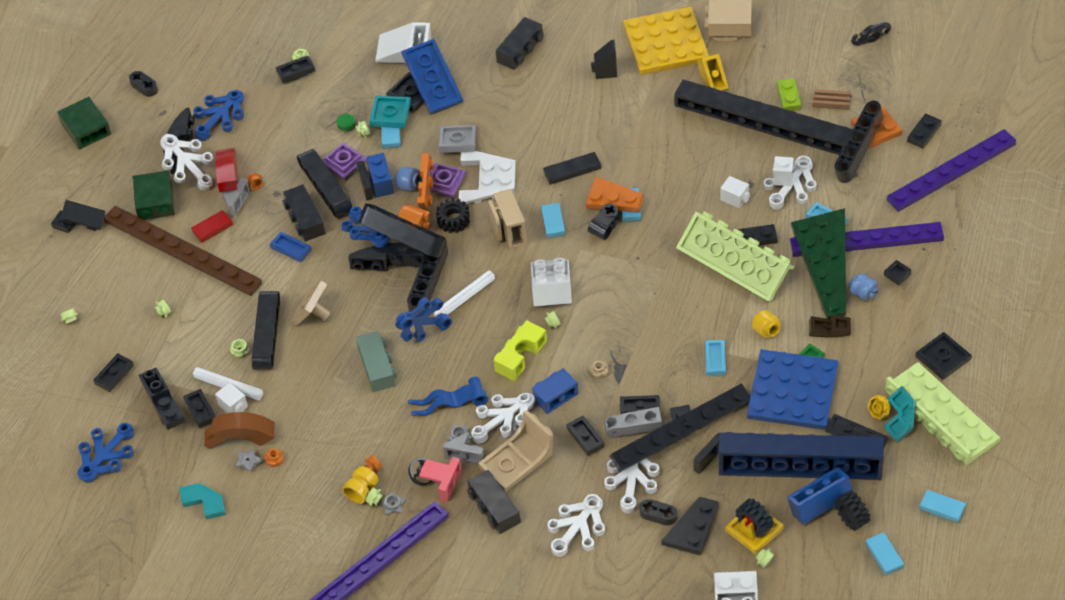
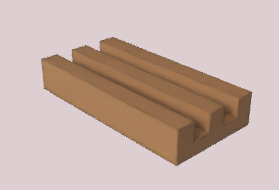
M814 89L813 107L849 109L851 92Z

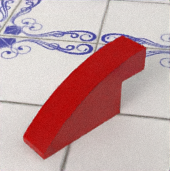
M235 147L216 150V178L219 193L238 190L237 183L239 180Z

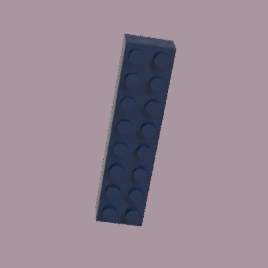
M752 432L719 433V475L820 478L838 467L849 476V479L882 480L884 459L883 437L795 435L792 433L755 434Z

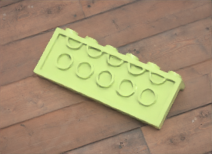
M696 211L676 248L771 302L788 270H793L795 267L790 264L791 260L783 255L777 257L774 255L775 251L767 246L764 249L758 246L760 242L751 237L747 240L743 237L744 233L735 228L733 231L728 229L729 225L721 220H718V222L712 220L714 216L705 211L701 214Z
M919 362L894 379L890 376L886 378V392L891 396L903 386L916 401L914 419L921 422L930 434H934L944 447H948L955 457L960 461L962 460L966 465L1000 442V437Z

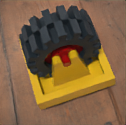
M748 498L736 509V517L725 526V531L756 555L784 529V525L770 515V512L766 511V507L764 505L761 506L759 501L756 502L755 499Z

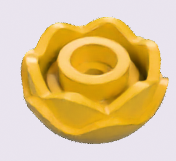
M875 395L870 398L867 408L871 416L878 420L886 418L891 411L888 399L882 395Z

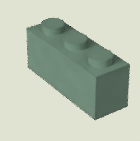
M379 331L357 336L358 350L372 392L395 387L394 378H397L395 367H390L392 359L390 353L385 352L387 348L385 338L380 337Z

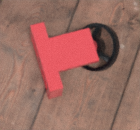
M452 457L449 465L417 458L410 463L408 468L409 477L419 486H426L432 481L439 482V497L441 501L448 502L462 471L460 459ZM419 461L420 466L416 469V474L413 475L412 466L414 462ZM419 476L420 478L428 479L429 482L421 483L415 477Z

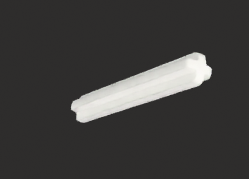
M490 270L485 272L446 301L440 310L434 312V316L436 317L440 313L448 315L495 280V275Z
M196 367L193 371V377L222 388L231 383L247 397L255 400H261L263 397L262 389L200 367Z

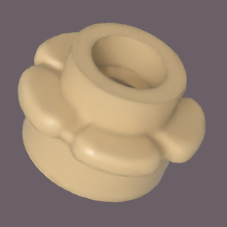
M599 360L594 361L593 365H590L589 371L594 378L602 379L608 373V364Z

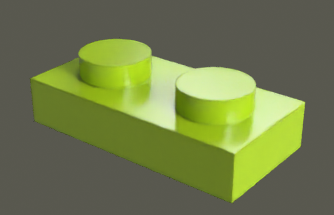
M795 78L778 80L777 88L782 108L789 111L801 110Z

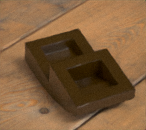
M831 315L830 319L811 316L809 319V336L834 338L850 336L851 318Z

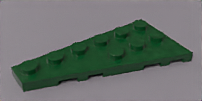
M845 208L791 222V229L826 319H830L831 315L846 316Z

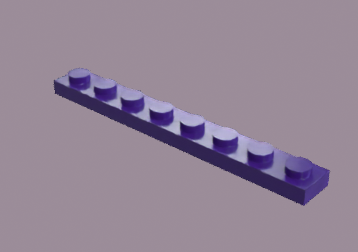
M1003 129L887 195V201L900 212L1015 146L1016 139Z
M941 222L845 232V252L944 241V234ZM795 237L790 238L792 257L802 256Z
M434 501L310 600L347 599L448 519V513Z

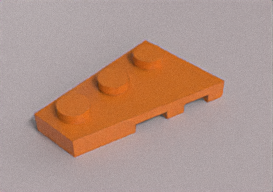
M422 153L420 178H423V180L419 182L418 189L421 197H417V204L421 209L429 212V206L433 204V197L430 195V188H433V177L430 176L431 170H434V159H431L429 153Z
M596 176L585 205L587 209L601 210L605 204L612 203L618 207V211L639 212L644 196L643 193Z

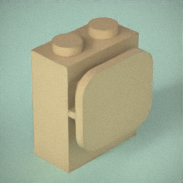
M709 0V5H705V16H708V18H705V29H708V36H711L715 41H737L742 36H751L752 0Z
M508 189L494 193V204L492 200L487 201L489 220L497 241H502L503 236L509 250L526 246L525 220L512 190Z

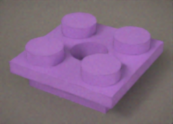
M342 143L323 159L327 168L344 180L358 169L357 162L363 161L365 163L367 161L366 157L345 143Z
M435 163L434 170H431L430 177H433V188H430V192L454 198L466 175V171Z

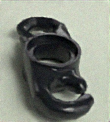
M887 22L869 25L863 32L859 33L861 36L859 39H857L858 34H855L851 38V43L856 46L873 43L883 35V29H885L884 33L888 34L891 30V25Z

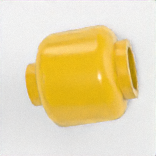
M762 310L754 316L752 328L763 338H772L780 331V319L770 311Z

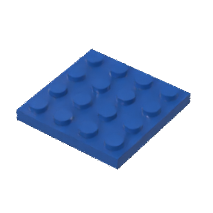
M760 349L747 419L825 430L836 380L838 360Z

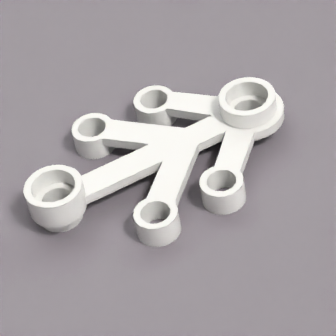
M172 134L164 135L160 141L161 147L165 150L162 162L163 169H172L174 161L171 159L173 152L177 156L174 181L177 183L184 182L186 177L184 173L185 165L198 179V188L203 191L209 190L213 183L212 178L207 174H203L192 161L209 165L212 163L213 155L209 152H205L203 155L186 153L180 149L185 148L198 152L201 148V142L197 139L187 142L178 140Z
M800 156L793 164L792 186H783L779 193L770 195L769 205L772 209L779 210L784 206V198L793 186L797 194V203L801 205L807 203L808 195L803 190L799 179L800 176L803 174L806 180L805 189L808 192H814L817 187V183L813 180L810 172L813 168V163L809 157ZM772 178L764 180L765 190L770 191L775 188L776 185H773Z
M522 393L517 398H503L502 395L497 394L491 398L494 407L512 406L499 409H488L485 405L478 406L476 412L479 418L497 417L484 426H475L471 432L473 441L477 444L486 442L488 440V432L503 421L504 425L500 427L501 435L505 438L510 437L513 434L512 423L514 413L520 410V413L515 417L517 425L520 426L523 412L525 410L529 411L534 407V395Z
M648 459L639 462L647 469L649 476L656 477L659 475L658 464L651 463ZM609 460L607 463L608 472L617 473L618 469L616 467L611 468L610 466L614 465L612 460ZM638 463L615 477L608 476L604 481L606 489L614 490L618 484L628 478L625 496L620 500L621 510L628 514L633 513L637 508L636 499L634 498L636 479L645 487L647 493L653 494L657 491V483L654 480H649L638 469Z
M590 494L581 503L561 505L558 509L559 516L564 519H551L548 521V531L551 533H557L562 527L571 526L562 539L557 538L552 541L551 551L553 555L563 557L568 551V544L579 529L583 539L582 548L585 551L593 550L594 540L590 536L586 521L590 515L594 522V535L602 536L605 534V525L602 523L599 511L603 508V501L598 495ZM582 511L580 515L570 517L572 512Z

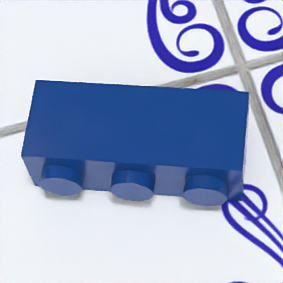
M837 467L787 496L792 515L799 522L805 524L836 506L834 504L835 499L849 490L851 491L852 486L849 476Z

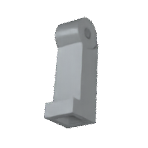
M655 407L610 416L605 419L604 424L607 437L618 438L622 435L654 431L662 426L660 409Z

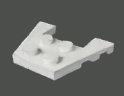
M478 151L461 152V166L480 165L479 189L459 190L461 202L465 201L466 204L472 202L475 204L481 203L486 198L492 197L494 199V193L511 189L513 194L515 193V160Z

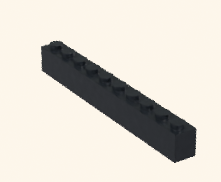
M682 79L674 94L675 107L836 155H840L853 130L845 126Z

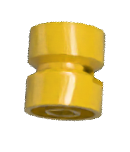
M358 466L352 473L353 478L348 479L342 487V492L349 500L362 504L365 502L371 489L377 485L379 479L371 469L365 466Z

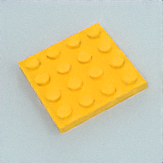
M692 7L623 20V26L640 75L697 64L696 59L709 55Z

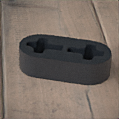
M134 71L129 75L131 86L144 96L151 97L158 92L155 80L145 73Z
M646 499L640 503V516L645 520L666 526L673 525L677 521V511L672 505L652 499ZM649 507L652 508L649 510V512L645 511V509L647 510Z

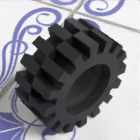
M451 198V201L446 199L445 203L441 202L436 210L439 228H443L444 232L448 230L449 233H452V230L458 233V229L463 231L464 227L467 228L468 223H470V212L466 202H461V199L458 198L457 201ZM452 213L459 214V216L456 218L446 217L447 215Z
M849 490L836 498L834 504L836 505L835 509L838 511V515L841 516L842 522H845L849 529L855 531L870 521V514L867 513L869 510L865 508L866 504L861 501V497H858L857 493Z

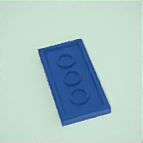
M435 39L401 51L430 115L463 102V98Z

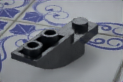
M185 108L177 116L167 134L176 136L180 141L190 142V139H193L191 127L195 124V117L191 115L190 108ZM172 152L171 159L174 161V164L172 169L170 170V173L175 174L177 168V156Z
M389 243L381 248L370 246L349 254L348 259L350 269L388 271L389 265L420 267L425 253L417 249H408V245L404 243Z
M155 367L139 374L141 383L167 430L185 423L183 414L171 396L169 388L157 368Z

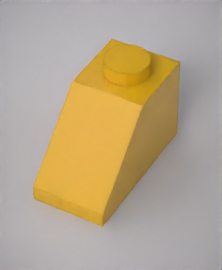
M711 54L696 59L701 77L707 86L721 91L729 88L719 54Z

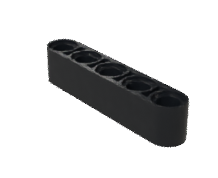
M873 100L866 103L835 162L836 176L842 183H847L853 179L883 121L882 108L878 101Z
M312 148L297 155V161L301 169L334 217L338 218L349 213L353 207L350 199L316 150Z
M365 203L359 218L361 224L433 257H440L446 241L443 236L373 204Z
M447 240L444 243L440 257L424 254L407 298L409 313L418 307L420 299L426 297L429 301L431 300L448 256Z
M259 291L252 349L253 370L273 369L280 309L279 291Z

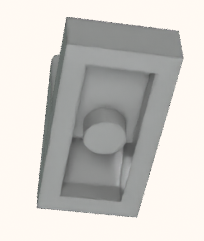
M240 178L237 183L238 190L221 192L223 201L233 218L236 217L250 192L248 179Z
M469 432L443 445L444 457L446 459L455 457L459 458L461 462L478 465L485 458L484 448L470 445Z

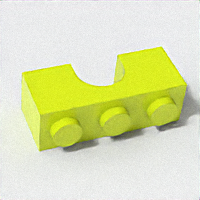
M526 320L522 326L518 327L512 339L506 342L502 351L495 355L493 360L495 372L515 381L525 369L524 356L519 353L529 351L537 354L547 342L546 330Z

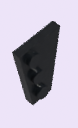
M699 496L661 540V545L701 556L719 507V501Z

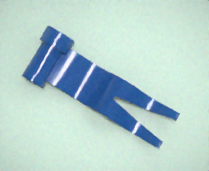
M471 377L468 380V385L462 386L456 391L447 392L436 389L425 399L408 400V404L427 405L437 398L429 408L411 412L412 416H426L431 414L440 405L457 408L466 402L473 401L474 405L481 406L487 403L488 397L486 391L482 388L479 377Z

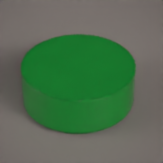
M350 114L340 115L337 118L338 129L341 131L352 130L355 127L354 117Z

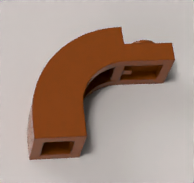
M232 412L213 418L212 426L205 430L204 446L211 449L223 441L232 438L247 439L262 446L274 439L275 422L264 416L248 412Z

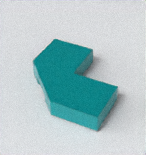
M903 386L887 398L898 414L884 427L896 442H899L912 431L914 425L916 401Z
M200 483L179 487L183 507L203 503L206 519L226 515L223 497L216 491Z

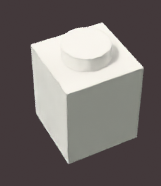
M775 156L773 185L792 186L794 158Z
M731 176L727 178L720 188V200L737 208H741L744 202L747 203L750 198L749 184Z
M228 383L215 393L218 406L226 413L244 412L248 407L245 395L231 383Z

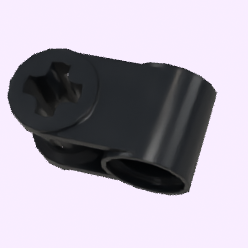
M612 203L605 204L591 220L587 231L606 240L619 223L617 216L618 207Z

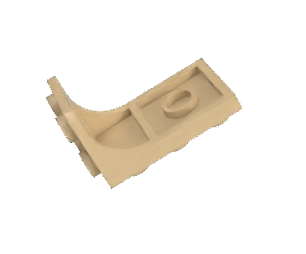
M525 410L522 423L515 434L478 463V467L483 472L489 470L506 493L553 455V432L548 426L542 425L535 414Z

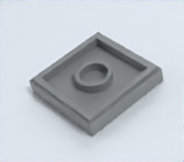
M476 125L441 126L438 146L439 153L475 151Z

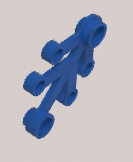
M232 90L226 96L216 98L213 95H207L204 98L207 107L220 103L224 104L207 109L201 106L193 109L194 116L198 119L213 115L204 125H199L196 128L197 140H208L210 138L209 130L221 117L223 120L221 124L223 131H232L233 125L228 112L232 106L234 107L232 112L233 118L235 120H242L244 118L243 110L240 107L244 100L242 91Z
M358 206L352 207L349 211L350 221L347 220L341 223L342 231L349 232L351 240H369L374 243L375 247L379 248L387 246L390 240L389 236L361 224L362 226L353 225V223L359 222L362 209Z
M424 297L420 299L418 307L413 311L398 315L395 326L402 330L400 337L405 342L410 341L413 337L420 342L426 337L422 325H436L442 331L448 329L452 324V319L447 314L440 313L436 317H428L435 311L440 310L444 302L439 297L433 299L432 302ZM412 325H414V328H415L414 334H413V332L410 330V328L412 327Z
M121 423L117 428L118 433L104 448L102 430L95 428L91 431L96 457L90 462V444L88 442L79 444L78 449L82 455L83 464L77 472L80 480L89 483L94 481L98 474L117 473L121 470L122 466L118 459L133 457V447L125 445L119 451H112L122 440H130L134 436L132 425ZM110 461L109 465L99 466L102 462Z

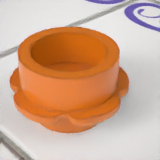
M253 173L247 177L249 188L252 190H258L263 185L260 174Z
M272 448L264 455V460L267 461L269 466L277 467L282 464L284 454L280 449Z
M374 455L365 458L366 463L364 466L373 472L379 473V469L382 467L381 462Z

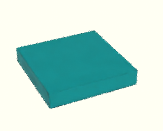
M375 96L369 121L370 127L405 129L411 97Z

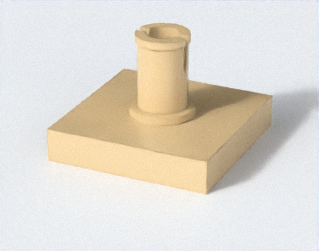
M321 280L306 293L290 320L291 324L297 326L311 312L322 319V321L327 319L331 311L317 303L327 286L325 282Z

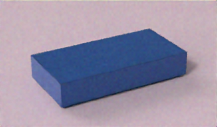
M280 232L270 243L271 249L300 263L312 250L310 245L283 232Z

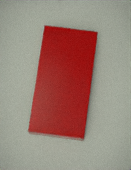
M221 210L191 227V230L202 243L231 227L233 223L227 214Z

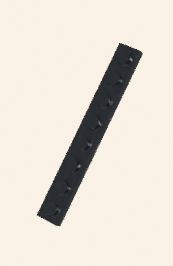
M741 383L611 453L610 458L619 473L748 404L750 402V395Z

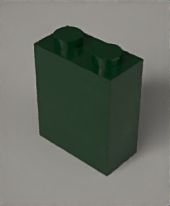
M89 96L57 111L61 125L79 150L111 135L107 120Z
M169 170L133 176L137 217L148 220L175 215L172 180Z

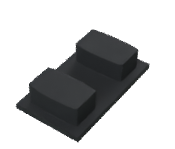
M65 200L60 219H63L65 223H78L87 226V229L96 231L101 228L105 210Z

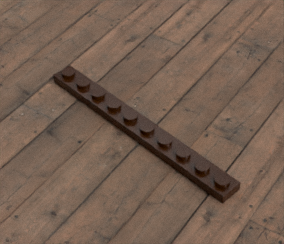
M114 206L104 217L105 223L249 296H252L262 284L260 278L117 206Z

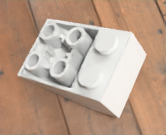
M412 22L380 34L375 61L405 63L401 54L402 50L432 39L430 23Z
M556 258L552 261L540 259L531 262L534 306L572 303L569 259Z
M756 571L714 573L715 600H758Z

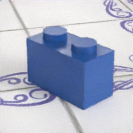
M379 153L366 156L368 171L376 198L394 194L385 154Z
M562 368L552 373L550 377L542 382L536 383L532 387V394L535 397V402L548 414L579 394L578 382Z

